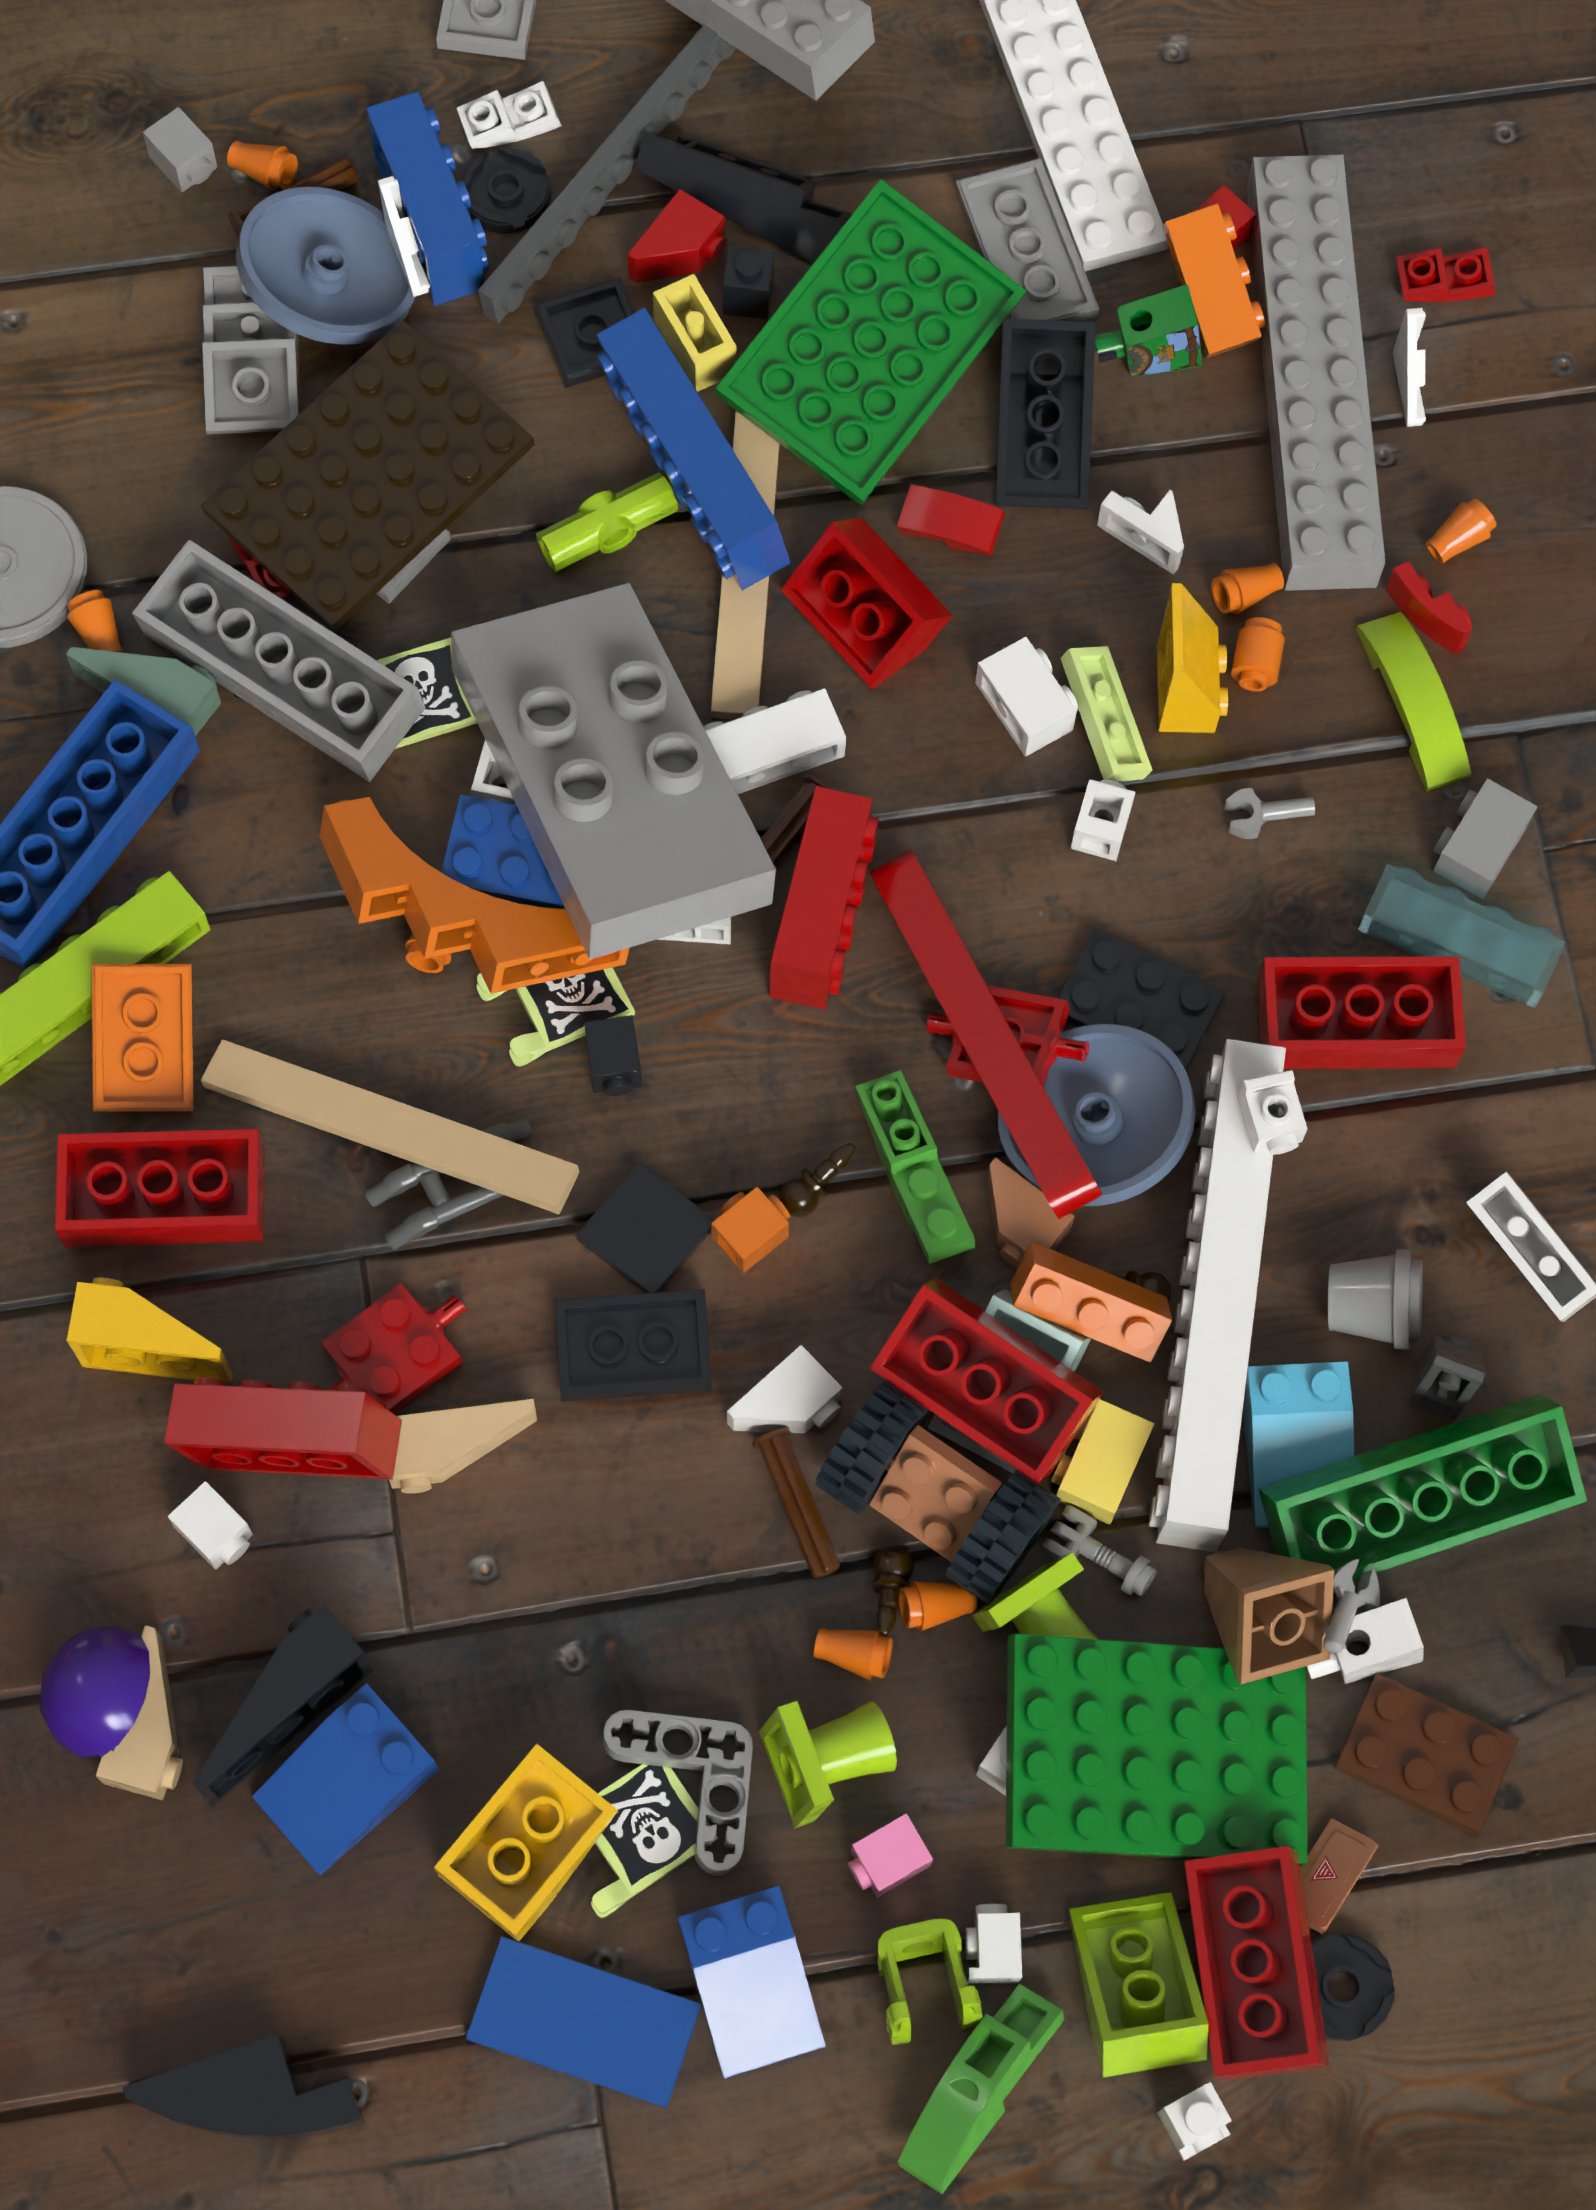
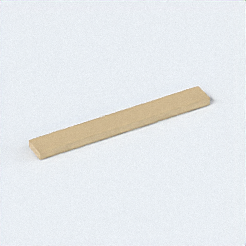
M736 411L733 451L774 516L780 444ZM722 575L711 718L736 720L742 718L743 714L748 710L759 706L769 576L742 591L734 576L725 579Z
M223 1039L201 1078V1082L206 1089L556 1214H560L579 1174L577 1164Z

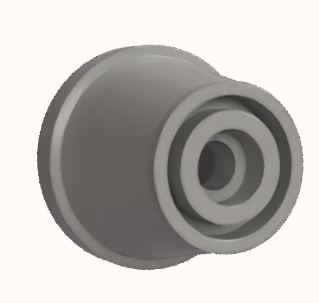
M1396 1249V1254L1330 1264L1328 1282L1329 1331L1394 1344V1349L1410 1350L1411 1340L1421 1339L1422 1260L1413 1259L1412 1249Z

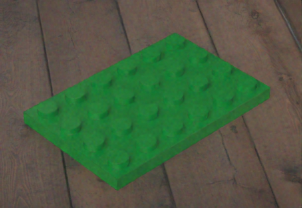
M880 179L718 384L714 394L862 506L1001 327L1003 319H1007L1019 304L1027 290Z
M1016 1633L1008 1636L1005 1848L1202 1859L1289 1846L1298 1852L1300 1865L1308 1863L1306 1666L1240 1684L1235 1679L1226 1651L1222 1648Z

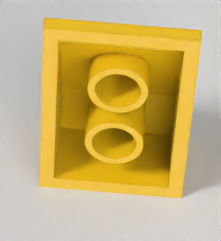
M1172 583L1157 642L1158 732L1215 733L1219 717L1226 716L1228 711L1227 687H1220L1219 673L1226 672L1227 646L1219 644L1218 626L1182 583Z
M103 1277L94 1278L93 1283L77 1282L67 1342L82 1367L188 1380L212 1378L232 1385L233 1374L221 1348L131 1289L123 1287L124 1284L122 1282Z
M536 1744L434 1868L440 1878L512 1938L520 1942L560 1892L618 1810Z

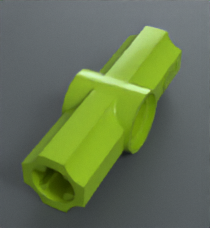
M658 472L616 494L609 490L594 494L582 503L578 513L536 533V539L550 568L557 572L599 550L605 554L620 550L633 540L637 531L677 512L678 502L667 479Z

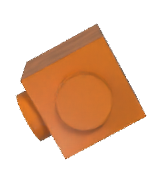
M756 1187L747 1195L739 1192L730 1198L720 1210L722 1215L711 1223V1238L744 1274L789 1238V1222L787 1219L790 1218V1214L776 1196L771 1194L769 1197H766Z

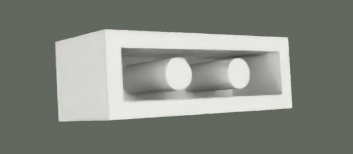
M825 688L813 693L809 690L800 691L779 705L770 708L758 706L748 710L743 714L742 718L727 723L720 721L712 722L703 726L737 794L845 757L846 735Z
M1505 1172L1466 1202L1560 1321H1566L1596 1298V1282L1510 1174Z

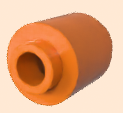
M1262 617L1250 618L1245 622L1244 628L1239 630L1231 676L1239 682L1242 688L1249 691H1263L1277 683L1285 638L1281 634L1282 626L1278 622Z

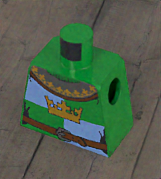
M1188 284L1121 305L1117 309L1119 329L1095 335V347L1099 363L1126 357L1129 374L1133 377L1202 366L1198 322Z

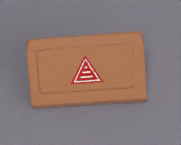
M1332 1818L1309 1852L1308 1863L1300 1866L1309 1929L1318 1935L1326 1931L1379 1846V1843L1372 1838Z

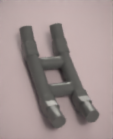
M525 1118L506 1124L500 1123L481 1130L512 1142L531 1136V1126ZM416 1163L406 1164L384 1176L383 1180L365 1190V1196L373 1207H377L395 1195H400L418 1185L419 1182H421L432 1207L428 1206L404 1219L403 1223L385 1233L388 1244L394 1250H397L414 1238H419L429 1231L438 1228L439 1225L504 1195L477 1185L450 1198L438 1174L441 1172Z

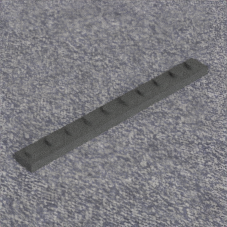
M705 24L700 28L479 288L478 293L484 316L499 324L508 312H514L520 306L524 294L536 279L540 280L547 274L552 260L563 247L567 248L574 242L580 227L590 216L596 215L601 210L607 195L617 184H622L628 178L632 166L637 161L643 134L649 132L659 136L670 121L677 120L682 114L689 98L696 90H701L706 86L712 71L722 59H728L736 47L720 38L718 33Z

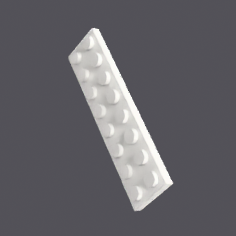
M979 0L1035 150L1043 162L1084 270L1089 271L1167 250L1168 244L1162 229V220L1077 1Z

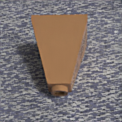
M1242 1547L1224 1552L1218 1551L1205 1557L1204 1593L1233 1674L1240 1684L1330 1659V1652L1324 1648L1323 1642L1332 1619L1334 1569L1327 1564Z

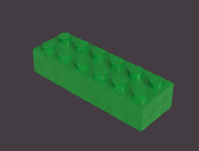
M1541 1394L1258 1488L1277 1555L1327 1564L1334 1570L1355 1559H1359L1356 1571L1352 1576L1353 1581L1360 1579L1363 1573L1375 1569L1377 1573L1587 1502L1563 1407Z

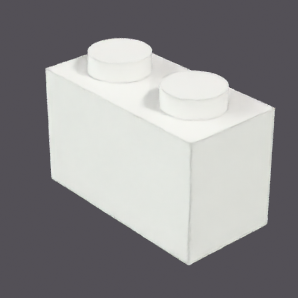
M1027 637L980 661L975 681L1025 757L1073 731L1078 710L1077 701L1071 690L1066 685L1060 686L1052 675V665L1045 652L1040 648L1035 650Z

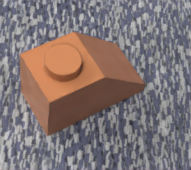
M994 1158L989 1165L986 1181L995 1244L1001 1249L999 1252L1000 1256L1009 1265L1018 1269L1031 1241L1055 1251L1071 1231L1075 1216L1070 1213L1058 1220L1042 1191L999 1159Z

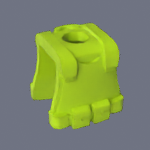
M939 1918L896 1927L884 1932L878 1941L879 1977L884 1976L890 2006L886 2010V2028L892 2045L911 2042L910 2015L896 1963L899 1961L943 1952L960 2030L971 2029L982 2020L981 2000L975 1986H968L960 1955L962 1941L956 1925L951 1920Z

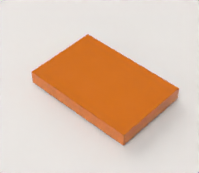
M92 964L93 1113L193 1112L191 964Z

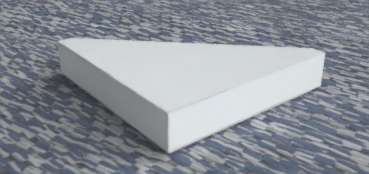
M393 176L378 180L386 230L414 297L429 292L428 288H430V285L417 255L419 250L409 217L404 218L398 181Z
M1423 308L1406 309L1392 352L1407 427L1421 426L1426 421L1420 386L1425 385V349L1417 350V342L1426 317Z

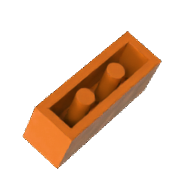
M1217 203L1166 221L1162 229L1181 286L1186 284L1189 286L1198 322L1200 344L1205 359L1258 341L1261 337L1260 328L1265 327V320L1259 302L1257 300L1250 302L1245 287L1246 284L1251 283L1250 273L1244 257L1236 258L1231 241L1237 239L1229 212L1221 214L1219 204Z
M1032 1241L1010 1283L1013 1307L1150 1363L1172 1322L1166 1296Z

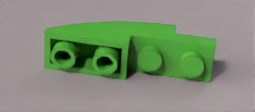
M899 1070L855 1086L865 1120L894 1195L911 1234L915 1233L928 1264L975 1248V1237L938 1160L935 1142L902 1071Z
M1019 1983L994 2017L986 2013L950 2064L922 2111L898 2160L899 2166L943 2194L1005 2112L1003 2100L1063 2023V2010Z

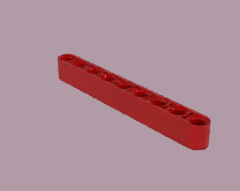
M912 849L870 871L869 873L1058 1220L1101 1197L1102 1193Z

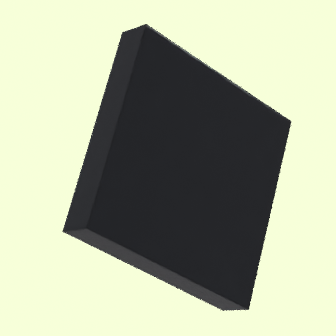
M620 277L534 304L535 314L565 388L605 376L596 357L603 352L596 335L635 313Z
M638 1162L578 1232L576 1237L577 1241L644 1293H658L710 1234L711 1223L715 1220L646 1166Z

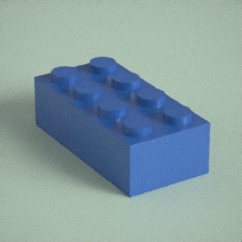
M418 91L367 107L374 160L382 179L393 176L398 181L404 218L409 217L419 250L417 255L430 285L428 293L433 306L478 292L479 288L484 284L483 271L489 270L488 259L483 246L487 245L486 237L480 220L478 218L471 220L468 208H471V202L464 182H456L452 171L456 170L450 147L447 143L440 144L437 134H440L441 131L433 107H424Z
M460 795L441 873L465 886L496 898L524 905L565 909L517 806Z

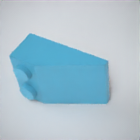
M1348 1361L1248 1366L1243 1403V1421L1254 1529L1269 1528L1258 1488L1354 1457L1353 1405Z

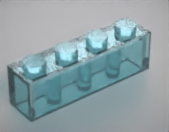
M1387 864L1358 928L1361 932L1418 957L1459 956L1461 976L1533 1008L1537 1006L1545 992L1566 944L1565 941L1556 938V935L1545 927L1539 925L1528 926L1512 919L1511 915L1502 908L1496 906L1485 907L1467 899V896L1462 891L1454 887L1437 886L1424 880L1413 869L1407 867L1396 868Z

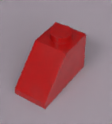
M680 189L628 253L629 279L639 283L700 273L709 260L714 262L720 257L726 246L725 216Z

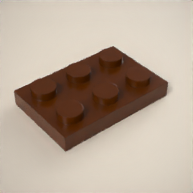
M1376 1672L1370 1682L1334 1769L1477 1836L1482 1830L1519 1738Z

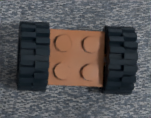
M885 1380L867 1398L864 1406L857 1411L850 1425L845 1428L838 1443L830 1451V1456L823 1463L821 1471L817 1475L815 1485L856 1514L861 1513L867 1505H870L952 1562L948 1567L946 1576L989 1605L1002 1591L1005 1584L1013 1576L1015 1570L1037 1541L1040 1533L1044 1530L1049 1522L1048 1520L1060 1503V1498L1018 1470L1002 1486L1003 1483L923 1429L922 1426L929 1414V1409Z

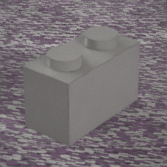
M1487 778L1479 793L1470 789L1462 801L1456 814L1463 819L1456 830L1447 826L1433 850V852L1440 855L1433 872L1477 897L1484 899L1528 827L1538 806Z

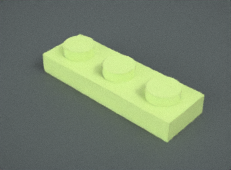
M1108 646L1069 648L1060 659L1072 693L1077 701L1078 710L1103 780H1113L1116 782L1143 780L1153 770Z

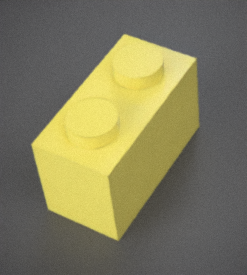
M692 274L653 292L654 322L695 390L698 392L722 381L737 362V346L696 276Z
M1099 1399L1093 1413H1090L1075 1436V1439L1080 1442L1073 1458L1063 1454L1051 1482L1060 1485L1056 1495L1060 1498V1503L1066 1506L1071 1505L1083 1513L1110 1525L1155 1423Z

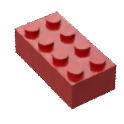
M819 786L815 787L771 960L770 998L826 1010L830 994L839 996L845 967L843 966L846 951L850 952L856 927L854 923L857 908H861L867 882L865 880L868 864H872L877 843L876 833L879 818L871 816L872 798Z
M1459 956L1264 957L1257 976L1260 1044L1286 1048L1284 1069L1456 1068L1466 1049Z
M259 1129L58 1134L55 1231L64 1247L264 1242L265 1146Z
M937 1278L923 1284L870 1367V1370L1038 1485L1050 1476L1104 1393Z
M195 1378L194 1384H174L164 1444L205 1470L393 1480L402 1420L386 1408V1403L372 1398L367 1394L368 1390L358 1385L338 1384L336 1391L320 1390V1387L306 1382H290L288 1389L272 1388L271 1384L259 1380H243L241 1386H225L224 1382L217 1379Z
M1289 1846L1184 1861L1205 2013L1209 2024L1208 2034L1214 2077L1222 2080H1232L1330 2067L1298 1852Z

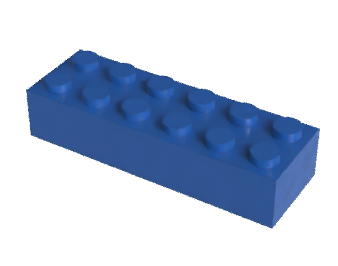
M643 308L598 333L596 336L603 352L596 357L607 376L605 380L618 403L623 402L628 411L626 413L637 435L645 438L649 445L647 449L655 465L661 473L665 471L670 480L669 484L680 506L682 508L687 507L692 516L691 522L704 544L706 542L709 543L714 552L712 556L724 578L728 579L734 576L743 591L791 564L775 517L647 310Z
M114 679L0 824V956L22 970L37 963L200 752L193 727Z

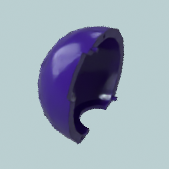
M114 1626L96 1627L75 1634L59 1647L42 1672L39 1709L58 1744L82 1758L95 1755L103 1757L109 1751H114L115 1747L120 1744L134 1725L146 1698L150 1678L149 1650L142 1637L129 1629Z

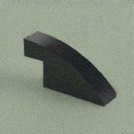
M278 2033L122 2087L125 2098L146 2110L181 2125L218 2135L249 2139H295L330 2134L365 2124L353 2082L348 2078L302 2094L299 2093L284 2039Z

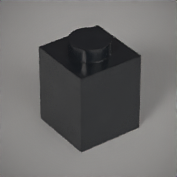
M729 246L723 282V314L768 319L774 282V251Z
M633 1015L584 1022L594 1093L604 1092L608 1096H620L630 1093L634 1087H641V1066Z

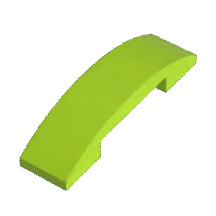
M1401 612L1357 625L1356 631L1373 670L1380 669L1412 742L1409 753L1426 792L1470 778L1472 775L1470 764L1452 706L1428 652L1409 621Z

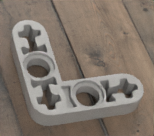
M622 1710L611 1715L606 1721L603 1730L602 1745L606 1753L613 1759L628 1763L702 1771L694 1846L695 1861L701 1870L712 1876H724L732 1872L738 1865L744 1848L753 1753L752 1737L748 1730L734 1722L634 1710ZM622 1724L631 1725L632 1734L647 1737L650 1730L649 1726L658 1727L653 1741L654 1752L645 1751L648 1740L634 1739L631 1742L630 1748L620 1747V1738L612 1736V1733L619 1732ZM671 1729L684 1730L691 1738V1749L683 1755L669 1753L663 1745L665 1733ZM701 1732L709 1733L706 1744L719 1745L722 1744L725 1736L734 1737V1746L742 1748V1751L735 1752L732 1760L723 1758V1750L709 1747L706 1749L705 1758L697 1757L702 1742ZM722 1785L731 1787L738 1796L737 1807L730 1812H720L713 1808L709 1801V1793L713 1788ZM706 1820L719 1825L736 1823L737 1825L736 1829L730 1826L726 1827L724 1847L731 1849L733 1854H726L722 1863L714 1862L713 1853L705 1851V1847L712 1846L717 1825L706 1826Z

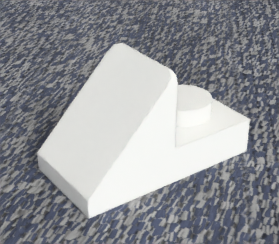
M1172 490L1168 491L1151 515L1146 513L1136 500L1129 497L1123 498L1111 491L1101 503L1097 526L1174 575L1180 565L1184 544Z

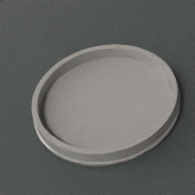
M0 486V648H9L38 640L55 630L67 619L70 613L67 603L74 597L82 594L85 588L87 552L78 525L59 504L40 493L28 489Z

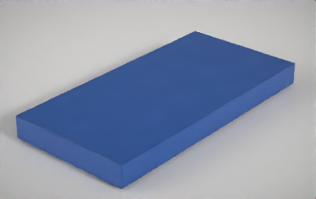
M501 1936L466 2040L667 2109L701 2004Z

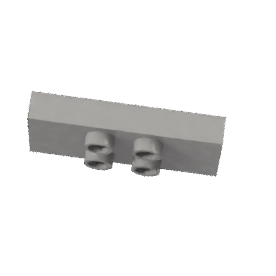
M630 583L451 632L452 670L486 739L489 749L589 960L772 905L776 868Z

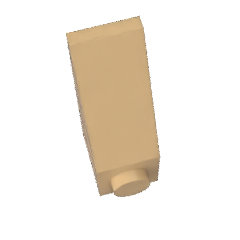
M534 1399L397 1416L402 1420L394 1476L393 1480L389 1479L392 1489L401 1488L402 1493L412 1494L428 1491L432 1488L431 1484L444 1482L537 1421Z
M145 1626L142 1639L149 1650L150 1678L146 1698L132 1728L120 1744L115 1747L114 1751H109L101 1758L96 1777L105 1785L163 1801L167 1788L174 1789L177 1785L183 1759L177 1758L179 1746L163 1639L155 1628Z

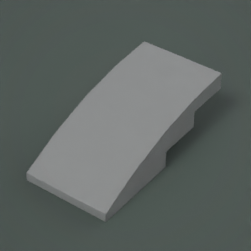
M237 266L203 267L205 305H203L204 343H202L206 433L209 435L282 431L300 414L299 334L281 326L258 307L242 284Z

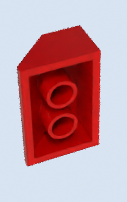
M863 518L833 521L781 589L787 598L870 688H876L926 650L953 616Z

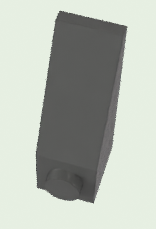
M1434 1336L1425 1350L1407 1403L1455 1421L1483 1382L1486 1372L1482 1353L1471 1350V1345L1460 1338L1443 1336L1441 1339Z

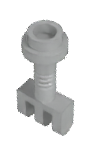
M1067 1505L1062 1512V1516L1077 1525L1076 1529L1073 1530L1067 1525L1056 1521L1051 1532L1067 1543L1063 1547L1055 1541L1045 1538L1040 1548L1053 1558L1071 1552L1074 1553L1076 1558L1081 1554L1091 1561L1099 1563L1105 1569L1108 1568V1571L1123 1579L1122 1591L1130 1596L1134 1592L1143 1596L1157 1573V1570L1150 1566L1151 1561L1141 1555L1134 1563L1121 1554H1116L1115 1551L1107 1548V1546H1103L1102 1543L1091 1537L1097 1527V1520L1077 1508Z

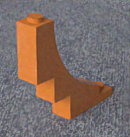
M370 797L341 800L334 804L324 805L319 837L358 924L404 915L424 959L470 949L490 994L626 964L630 948L589 960L566 909L543 908L496 898L465 886L436 870L413 853L392 832L380 816Z

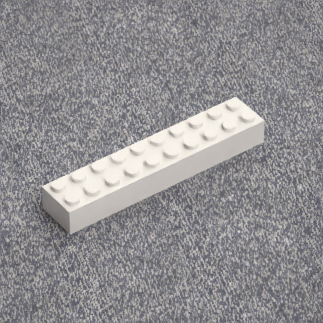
M1227 1039L1222 1054H1213L1210 1071L1206 1073L1203 1100H1207L1204 1117L1201 1116L1197 1145L1205 1147H1201L1198 1163H1195L1191 1192H1197L1200 1195L1195 1194L1193 1208L1188 1213L1185 1238L1194 1239V1242H1189L1187 1255L1183 1257L1179 1285L1187 1286L1188 1290L1183 1289L1181 1303L1177 1304L1173 1333L1182 1334V1337H1177L1175 1350L1171 1351L1167 1381H1174L1176 1385L1175 1387L1171 1386L1169 1398L1165 1399L1161 1429L1170 1430L1169 1436H1164L1162 1448L1159 1447L1155 1477L1164 1480L1163 1485H1158L1156 1497L1153 1496L1149 1516V1527L1157 1528L1156 1543L1216 1552L1229 1528L1273 1155L1269 1153V1150L1253 1152L1237 1097L1244 1081L1283 1072L1285 1047ZM1279 1108L1268 1110L1273 1117L1278 1118Z

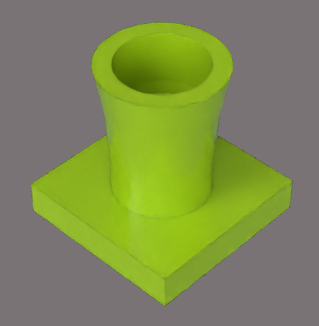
M1073 1552L1051 1559L996 1597L992 1603L986 1604L971 1615L982 1632L1000 1628L1012 1620L1020 1634L1098 1639L1087 1628L1058 1589V1587L1084 1570Z
M794 1701L777 1707L759 1730L794 1829L813 1823L834 1801L829 1787L830 1784L859 1776L894 1771L897 1766L896 1749L889 1725L881 1709L873 1701L811 1730L807 1728L798 1701Z

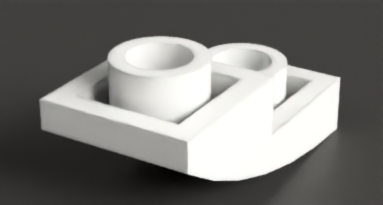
M544 81L503 99L498 90L457 107L472 149L509 144L561 127L556 109Z

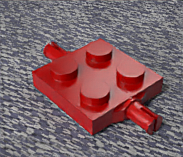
M988 986L1043 1087L1049 1069L1056 1061V1058L1062 1057L1081 1062L1087 1060L1086 1055L1089 1054L1088 1041L1083 1042L1063 1038L1062 1032L1070 1012L1067 1000ZM931 1012L929 1014L930 1019L927 1020V1032L952 1036L953 1047L946 1064L949 1076L983 1083L948 1017Z
M400 1283L321 1342L324 1351L336 1364L341 1378L340 1381L328 1390L336 1391L338 1384L362 1386L368 1390V1395L386 1403V1408L393 1414L397 1413L463 1363L460 1354L447 1340L443 1328L463 1312H466L465 1306L453 1294L452 1297L430 1312L429 1309L418 1304L402 1283Z

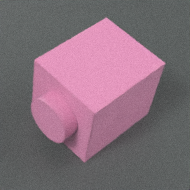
M906 1813L854 1843L851 1848V1854L854 1859L848 1862V1866L860 1888L864 1891L871 1887L877 1898L931 1867L933 1858Z

